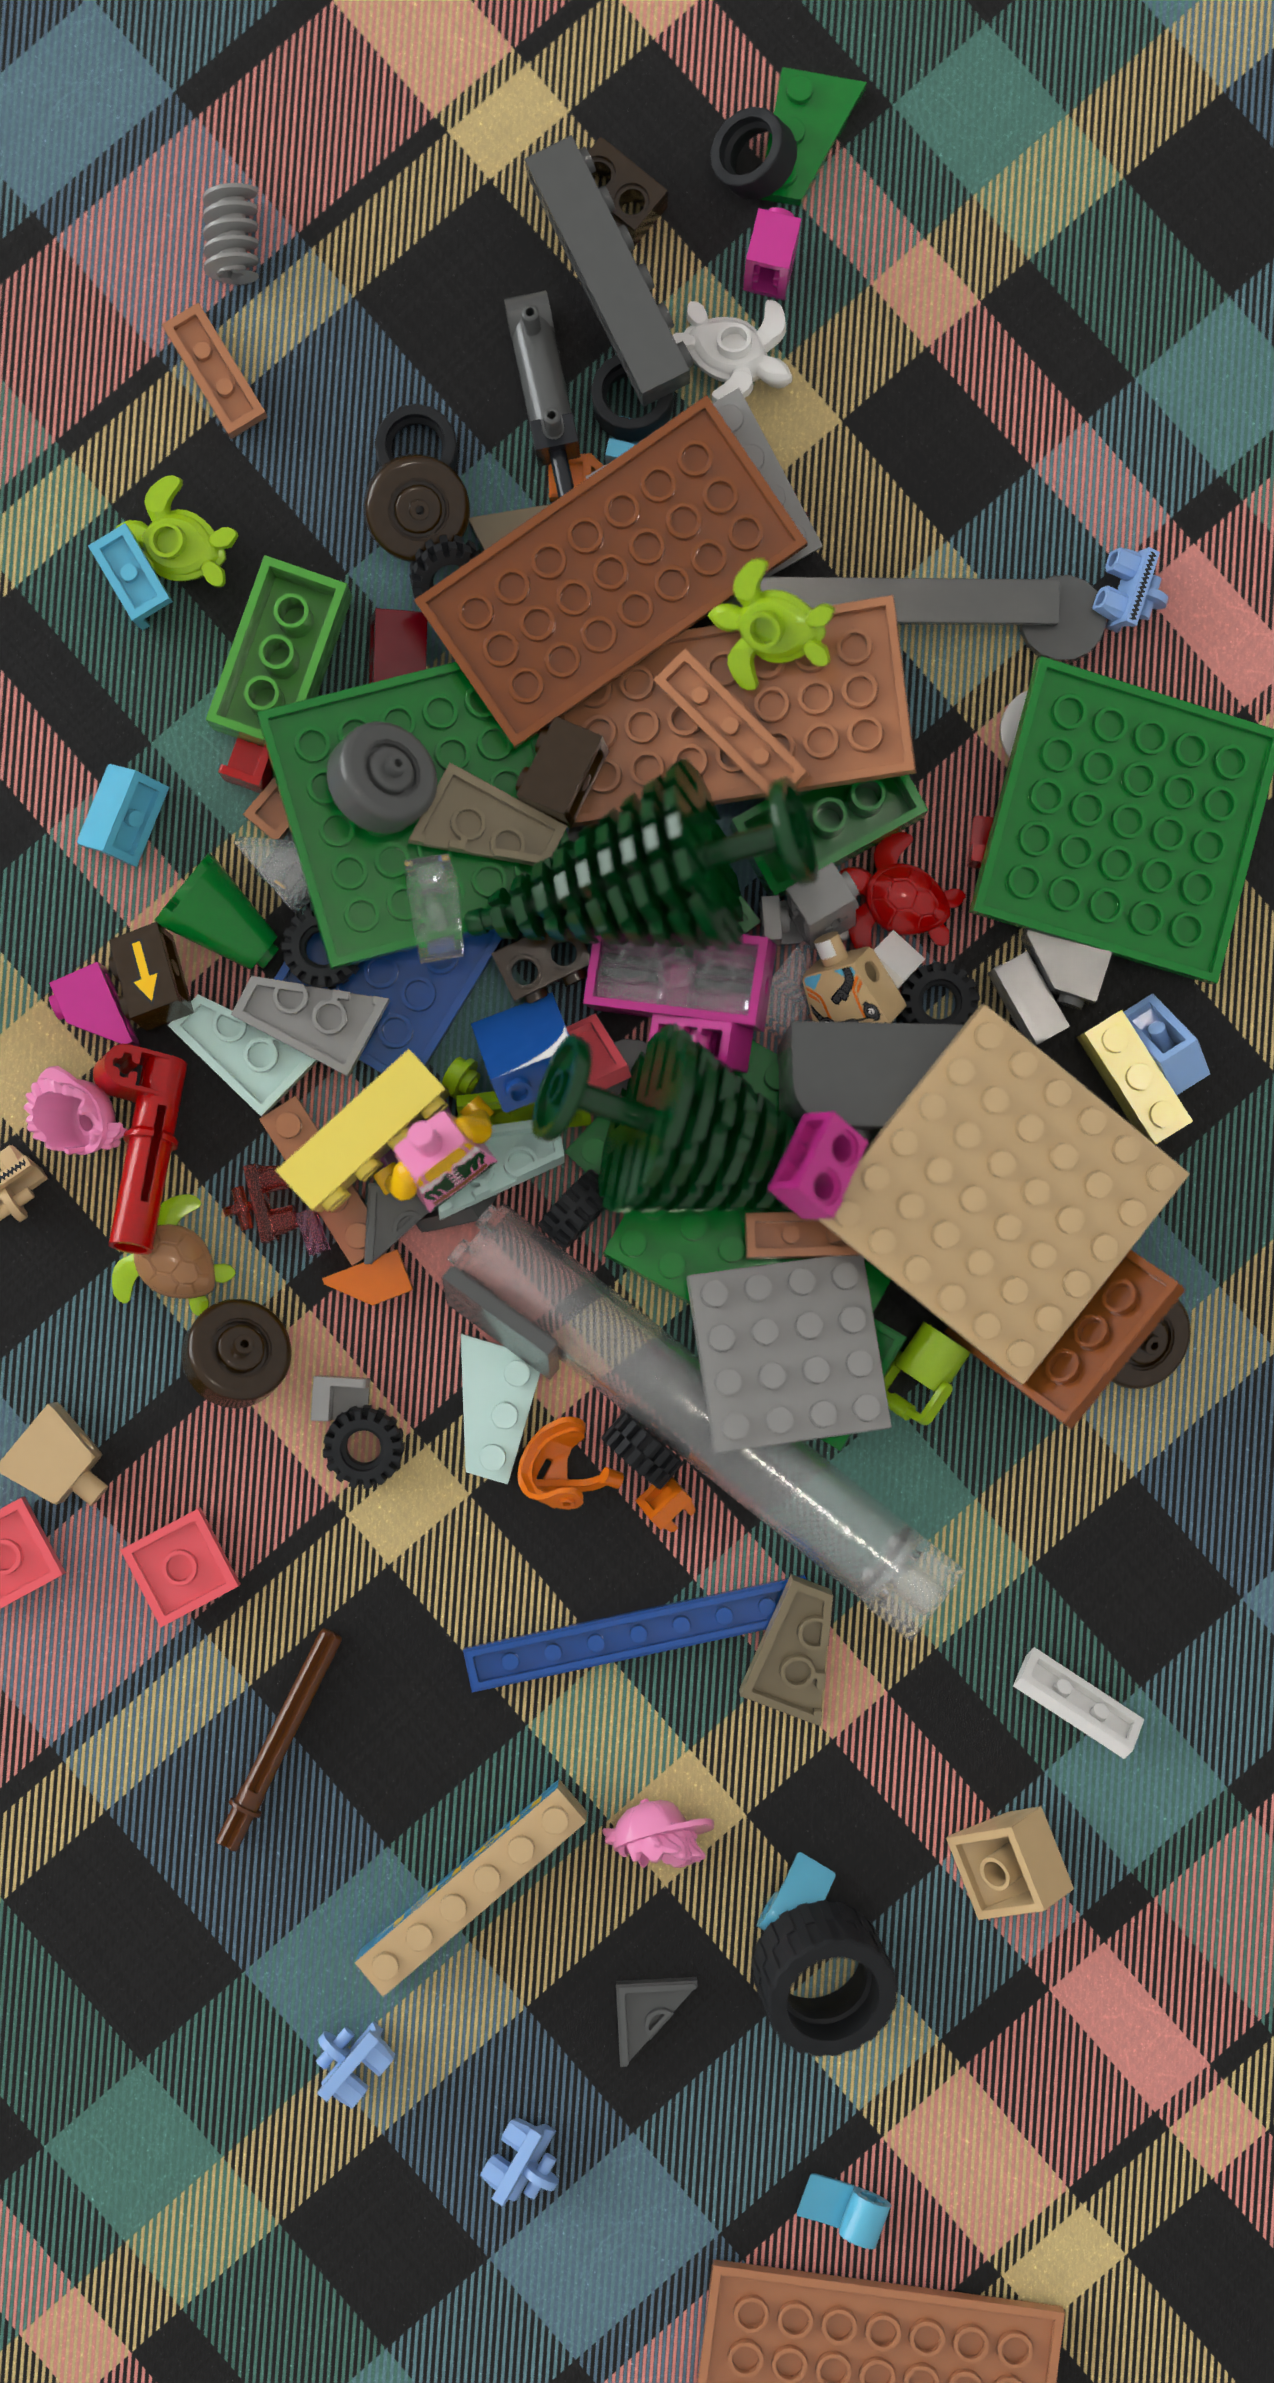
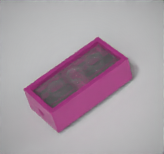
M743 934L742 944L736 945L739 949L738 951L722 952L714 946H706L708 950L705 951L692 950L686 944H684V947H667V945H659L657 942L653 947L636 946L630 941L623 946L609 945L601 936H596L600 943L592 944L583 1000V1004L596 1011L651 1018L652 1014L733 1022L754 1031L764 1032L777 945L769 937Z

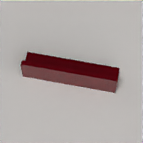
M375 608L370 618L368 684L425 670L427 619L424 614L419 611Z

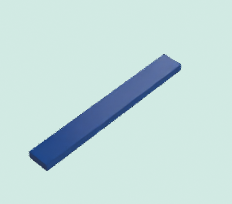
M805 1575L798 1576L800 1578L806 1579ZM789 1578L464 1647L463 1653L471 1691L473 1693L766 1630Z

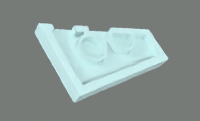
M461 1334L466 1473L508 1485L541 1373L503 1345Z

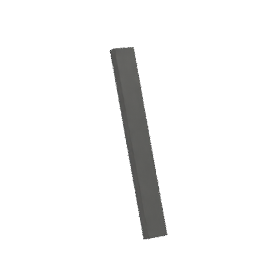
M763 577L760 583L761 591L776 589L789 592L803 600L812 609L824 603L836 605L893 595L898 625L1056 626L1060 623L1059 579ZM736 596L726 602L736 604L739 607L743 606Z

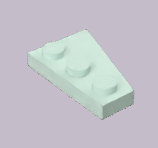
M199 994L191 1001L194 1010L193 1014L168 1024L261 1117L266 1115L318 1062L231 1015L232 1010Z
M532 1120L492 1125V1135L484 1144L498 1162L438 1207L439 1220L564 1164L565 1155L562 1137L550 1142L538 1139L533 1134Z

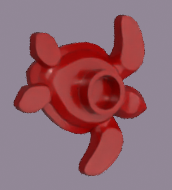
M897 832L877 845L874 852V863L877 871L874 874L854 866L839 871L840 874L846 871L854 881L859 895L865 896V903L856 909V926L848 930L855 949L866 946L872 948V928L875 922L890 933L893 930L899 935H916L928 932L932 942L936 945L943 947L949 943V929L944 923L950 917V909L957 908L966 898V894L962 890L955 888L943 892L938 883L924 870L910 864H897L899 856L913 842L911 834Z

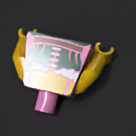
M477 1095L459 1112L462 1116L458 1118L447 1111H441L427 1122H416L410 1127L408 1136L394 1148V1153L399 1163L396 1164L394 1161L372 1175L385 1196L390 1193L395 1198L406 1201L417 1194L431 1213L498 1162L484 1144L492 1135L493 1129L490 1117L495 1112Z

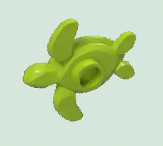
M173 475L161 478L150 487L144 500L152 523L148 526L142 521L127 520L116 526V528L126 523L140 547L144 548L143 552L159 576L173 581H190L204 576L207 582L214 587H223L226 576L225 570L220 566L226 561L225 549L231 548L238 538L237 531L230 527H222L214 531L196 513L181 509L171 511V503L183 486V481L181 478Z
M762 558L750 560L738 572L734 580V594L743 606L739 607L736 604L723 603L714 607L708 614L709 619L719 629L726 632L740 631L742 637L728 654L727 664L738 685L745 690L751 691L758 688L759 685L754 666L756 655L771 663H785L806 654L813 664L817 666L827 665L830 662L829 650L821 641L826 634L824 625L830 623L835 612L834 607L826 603L819 604L812 609L797 596L783 590L770 589L761 591L760 583L768 568V561Z

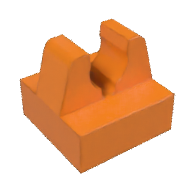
M673 1477L670 1478L661 1490L652 1484L635 1500L648 1518L660 1530L664 1528L670 1532H675L678 1527L672 1519L683 1509L690 1516L695 1513L692 1498Z

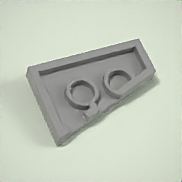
M251 976L231 1015L350 1077L390 999Z

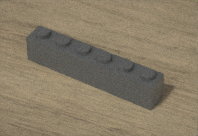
M572 135L525 158L527 177L642 406L644 407L690 384L689 368L694 366L692 357L683 341L676 344L669 330L674 327L672 317L664 302L656 304L650 292L651 289L655 288L651 275L644 263L637 266L630 252L635 249L631 235L624 224L619 227L617 226L611 212L615 211V205L605 185L598 188L591 175L596 172V168L587 148L584 146L578 149Z

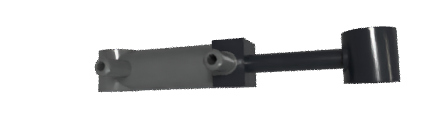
M544 290L505 298L504 304L538 467L552 465L558 498L574 488L568 460L580 458V450L556 341L547 291Z

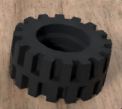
M589 1169L560 1197L539 1222L538 1226L561 1248L566 1249L605 1209L603 1207L604 1197L600 1198L599 1175L592 1169Z

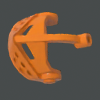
M566 1416L546 1424L531 1438L519 1461L518 1485L522 1492L531 1499L552 1508L571 1510L581 1507L583 1504V1492L601 1489L605 1486L615 1489L620 1488L624 1481V1474L605 1467L600 1475L592 1478L568 1479V1457L572 1448L585 1438L586 1423L580 1418ZM545 1460H550L551 1464L543 1479H537V1475Z

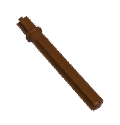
M325 1628L319 1632L244 1784H242L236 1798L231 1797L229 1800L232 1808L215 1841L219 1845L236 1852L253 1818L261 1817L262 1812L259 1809L266 1797V1792L342 1641V1637L337 1633Z

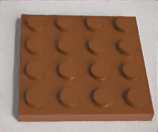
M1130 1249L1023 1385L1013 1379L952 1328L948 1327L945 1333L1072 1430L1185 1292V1289L1179 1282Z

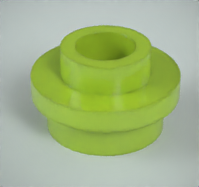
M459 1056L447 1069L442 1085L449 1090L450 1096L456 1099L457 1095L471 1094L477 1086L481 1074L477 1072L478 1062L472 1058L465 1060Z

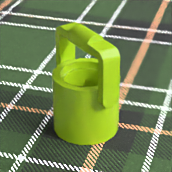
M923 1321L905 1350L899 1352L884 1378L889 1410L906 1421L912 1418L921 1425H929L953 1390V1386L950 1383L971 1352ZM900 1370L935 1392L921 1413L916 1411L915 1405L897 1393L891 1394L887 1391Z

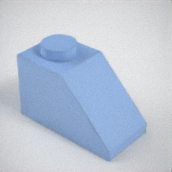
M1153 993L1124 1011L1176 1095L1210 1075L1198 1039Z

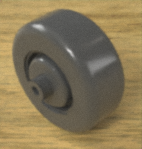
M369 722L352 730L334 748L327 765V783L337 807L350 821L371 832L390 834L409 827L430 808L437 791V773L429 752L412 733L388 722Z

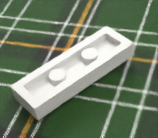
M1035 1647L1025 1656L1013 1687L1123 1759L1133 1751L1145 1719Z

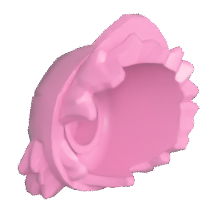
M49 1066L40 1074L37 1082L32 1083V1092L25 1095L28 1103L24 1105V1109L30 1114L26 1119L28 1123L27 1129L33 1132L34 1139L45 1142V1148L52 1151H64L68 1155H87L100 1149L110 1150L111 1148L119 1147L121 1144L120 1138L124 1137L127 1129L123 1128L122 1123L116 1122L115 1111L110 1099L95 1083L76 1079L59 1066Z
M644 1799L640 1801L639 1805L627 1809L618 1820L615 1828H603L602 1833L605 1836V1844L613 1845L614 1851L619 1852L623 1857H628V1854H630L632 1861H638L642 1868H645L649 1861L657 1863L660 1860L667 1865L671 1864L675 1868H682L705 1859L706 1855L697 1845L696 1838L698 1835L714 1829V1820L703 1818L686 1821L678 1807L672 1802Z

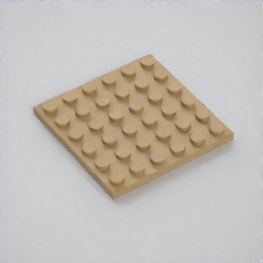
M981 1004L865 1149L845 1191L842 1204L832 1219L817 1220L1013 1379L1023 1385L1190 1173L987 1005Z

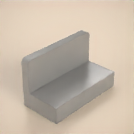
M1028 951L1002 965L996 966L988 973L990 980L1020 1033L1035 1046L1070 1027Z

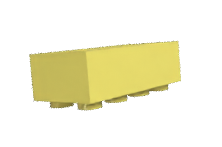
M408 1049L275 1171L312 1211L323 1212L324 1210H330L334 1212L351 1196L347 1189L359 1179L364 1183L373 1177L372 1175L384 1166L380 1159L390 1149L394 1151L395 1146L408 1136V1131L413 1124L423 1119L428 1121L437 1113L448 1108L449 1105L445 1102V1099L451 1094Z

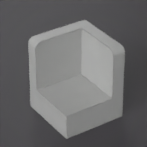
M328 1375L313 1376L311 1420H335L342 1412H347L351 1407L363 1408L364 1405H369L371 1378Z

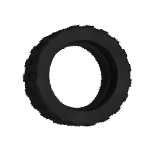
M827 1900L817 1901L815 1903L800 1904L790 1911H785L779 1915L777 1920L773 1923L771 1922L766 1927L764 1934L756 1943V1951L754 1956H752L751 1966L754 1972L752 1976L773 2031L777 2032L778 2038L785 2045L788 2044L793 2050L800 2053H808L811 2056H838L844 2052L860 2048L867 2041L874 2039L878 2032L887 2025L891 2019L890 2015L895 2010L897 2004L898 1981L895 1977V1970L870 1920L864 1917L863 1913L856 1908L848 1907L844 1903H832ZM831 1958H847L859 1962L850 1980L833 1993L816 1998H803L789 1993L799 1975L820 1961Z

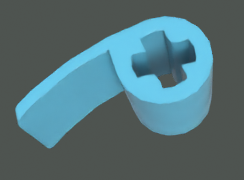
M798 1852L780 1890L771 1896L764 1907L757 1927L765 1930L771 1922L773 1923L779 1918V1915L787 1910L790 1911L796 1908L797 1905L824 1901L836 1876L835 1873L807 1855Z
M812 2173L809 2176L798 2206L797 2216L839 2228L840 2236L850 2243L866 2249H875L891 2204L883 2197L863 2188L831 2177Z

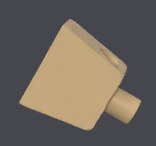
M58 1402L49 1403L45 1406L0 1461V1474L56 1505L64 1502L74 1492L88 1505L93 1506L108 1488V1485L90 1471L101 1458V1451Z

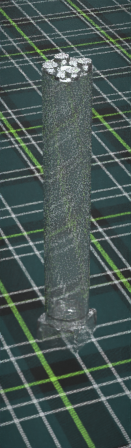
M504 1203L498 1209L491 1204L475 1223V1226L480 1231L471 1242L463 1239L447 1260L453 1264V1267L456 1266L557 1340L559 1360L862 1600L872 1612L911 1642L966 1571L804 1441L714 1454L699 1358Z

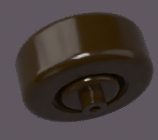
M408 454L388 461L375 472L365 491L363 511L367 528L381 548L398 559L416 562L415 554L420 548L424 552L426 550L425 542L432 539L436 545L440 543L439 536L447 535L448 542H453L454 535L464 536L470 518V502L464 483L451 467L430 456Z
M228 1299L211 1305L197 1317L184 1338L181 1356L183 1369L188 1381L202 1397L219 1406L243 1408L263 1401L280 1385L289 1370L292 1349L285 1326L271 1310L254 1301Z
M1179 1299L1113 1378V1383L1128 1389H1144L1162 1382L1177 1369L1187 1352L1191 1335L1190 1319Z

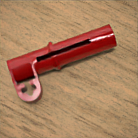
M131 1044L113 1046L96 1062L93 1069V1079L95 1084L107 1095L136 1102L131 1128L125 1131L123 1140L128 1145L108 1245L118 1251L145 1255L151 1254L153 1251L170 1155L178 1147V1140L174 1134L187 1063L181 1058ZM116 1063L119 1064V1065H120V1069H119L118 1067L114 1066V1065H115ZM138 1065H142L143 1067L141 1072V1078L138 1086L136 1085L138 1072L132 1070L136 1068ZM120 1072L127 1075L125 1077L120 1076Z

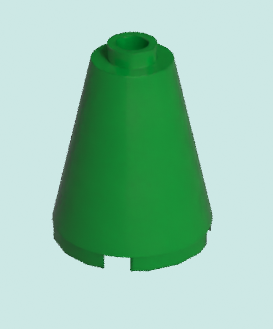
M209 852L154 919L161 927L250 970L256 964L264 968L279 950L273 944L278 937L217 859Z

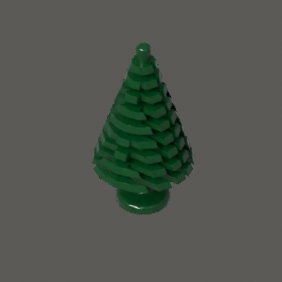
M680 759L670 766L665 776L659 775L645 784L641 795L643 798L639 799L635 792L624 799L619 808L620 812L614 807L598 820L601 825L599 828L595 824L587 826L577 833L579 839L574 842L568 840L558 846V851L553 853V859L549 856L545 860L534 864L531 875L524 872L515 877L509 891L513 898H511L505 888H500L489 896L488 904L491 907L486 909L481 907L468 911L464 919L466 929L470 935L475 937L495 929L501 938L516 939L520 929L524 937L529 940H545L547 932L551 939L561 942H568L567 938H574L575 936L582 943L597 944L600 941L596 936H601L609 945L623 946L630 941L636 946L653 947L657 942L659 945H667V947H684V944H686L692 950L707 951L708 948L706 946H714L722 952H736L739 950L736 945L742 944L744 931L738 924V922H743L742 903L737 898L741 896L738 878L729 864L779 850L789 875L797 884L807 885L817 881V854L813 834L801 797L788 776L773 781L768 791L771 824L726 837L715 821L721 820L699 771L687 759Z
M669 1023L661 1028L660 1033L658 1031L648 1041L646 1053L641 1051L630 1070L632 1077L628 1080L627 1089L625 1090L622 1087L620 1095L588 1084L592 1055L591 1047L586 1040L572 1034L566 1037L558 1046L547 1066L535 1101L532 1119L533 1134L538 1139L548 1142L560 1138L570 1126L578 1109L610 1120L603 1146L599 1174L600 1198L604 1197L603 1207L609 1212H628L634 1209L640 1212H654L661 1209L666 1210V1212H680L692 1209V1212H705L713 1210L714 1207H718V1211L739 1210V1207H744L743 1211L764 1210L769 1207L770 1210L790 1211L789 1207L767 1189L797 1129V1126L792 1122L793 1119L782 1110L776 1111L775 1105L761 1093L755 1094L750 1083L744 1078L741 1079L738 1075L735 1076L727 1064L720 1059L718 1061L698 1041L697 1043L693 1042L692 1036L682 1027L675 1023L674 1026Z

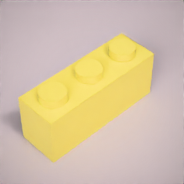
M1123 1010L1118 1011L1077 1037L1133 1127L1153 1144H1158L1193 1122Z

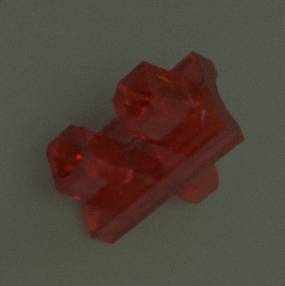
M254 1163L243 1166L251 1201L247 1202L244 1186H239L231 1189L235 1205L223 1208L224 1217L237 1215L241 1231L254 1228L250 1212L254 1211L261 1243L268 1244L280 1241V1235L287 1234L300 1227L294 1205L272 1209L268 1193L290 1188L285 1180L275 1171L281 1165L262 1167V1165Z

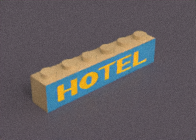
M558 1779L360 1949L354 1963L384 1997L587 1821V1811L562 1781Z

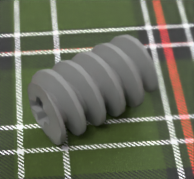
M244 183L219 184L206 190L202 196L204 206L206 207L203 212V220L207 224L203 229V236L207 241L203 247L204 255L207 258L204 263V272L211 279L218 282L245 285L255 282L259 278L258 273L247 270V268L259 264L258 256L246 253V251L256 249L259 246L256 238L246 235L258 230V223L246 218L258 213L257 205L246 201L258 195L257 188Z

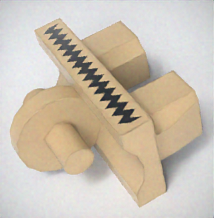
M9 1145L0 1151V1169L2 1170L0 1172V1221L11 1214L17 1221L22 1222L28 1218L23 1205L35 1197L31 1190L46 1181L48 1177L41 1167L15 1146Z

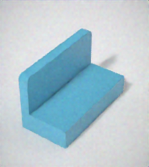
M124 523L88 545L131 620L142 630L150 627L146 618L173 601L130 528Z
M109 764L83 824L77 844L100 851L128 865L137 867L169 787L136 770Z

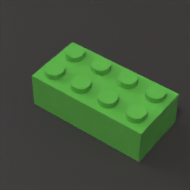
M264 555L205 719L213 730L264 747L265 741L257 717L258 711L318 696L353 597L347 583Z

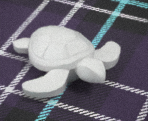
M774 300L766 301L764 320L760 328L756 330L751 324L739 318L715 317L708 319L702 304L695 301L689 302L687 321L691 326L684 333H675L672 336L676 344L681 341L685 343L693 362L708 376L724 382L723 385L713 391L711 397L713 402L740 388L744 398H746L753 390V382L759 379L770 387L777 389L785 388L792 382V374L788 366L779 358L767 356V352L779 344L786 333L785 315L779 303Z

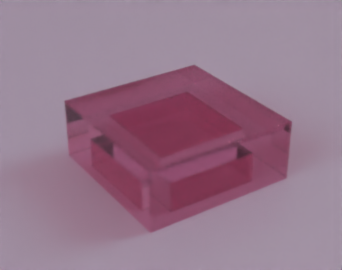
M307 1209L296 1213L295 1216L308 1254L315 1256L330 1251L318 1212Z

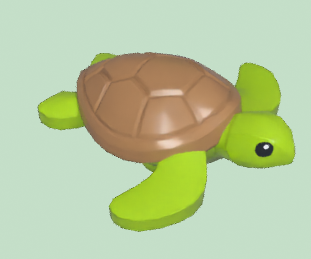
M184 1194L169 1198L161 1204L152 1253L126 1256L119 1260L113 1269L112 1288L113 1294L118 1301L128 1303L131 1300L135 1281L140 1276L148 1287L161 1295L188 1299L190 1309L195 1315L199 1316L209 1307L210 1302L206 1295L214 1290L215 1282L225 1283L235 1277L236 1271L231 1265L213 1263L209 1249L199 1235L187 1227L178 1225L183 1217L200 1208L202 1205L200 1199L191 1194Z

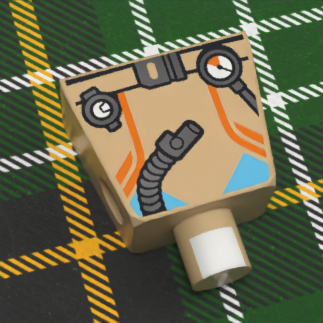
M838 931L826 933L813 942L820 959L803 974L802 979L813 1021L892 1023L907 1006L872 948L866 946L846 951Z

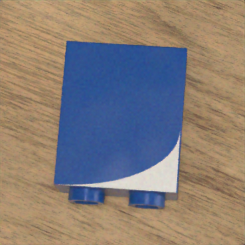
M552 992L533 1003L525 1002L471 1023L490 1081L503 1112L507 1113L536 1101L541 1081L551 1058L562 1041L569 1036Z

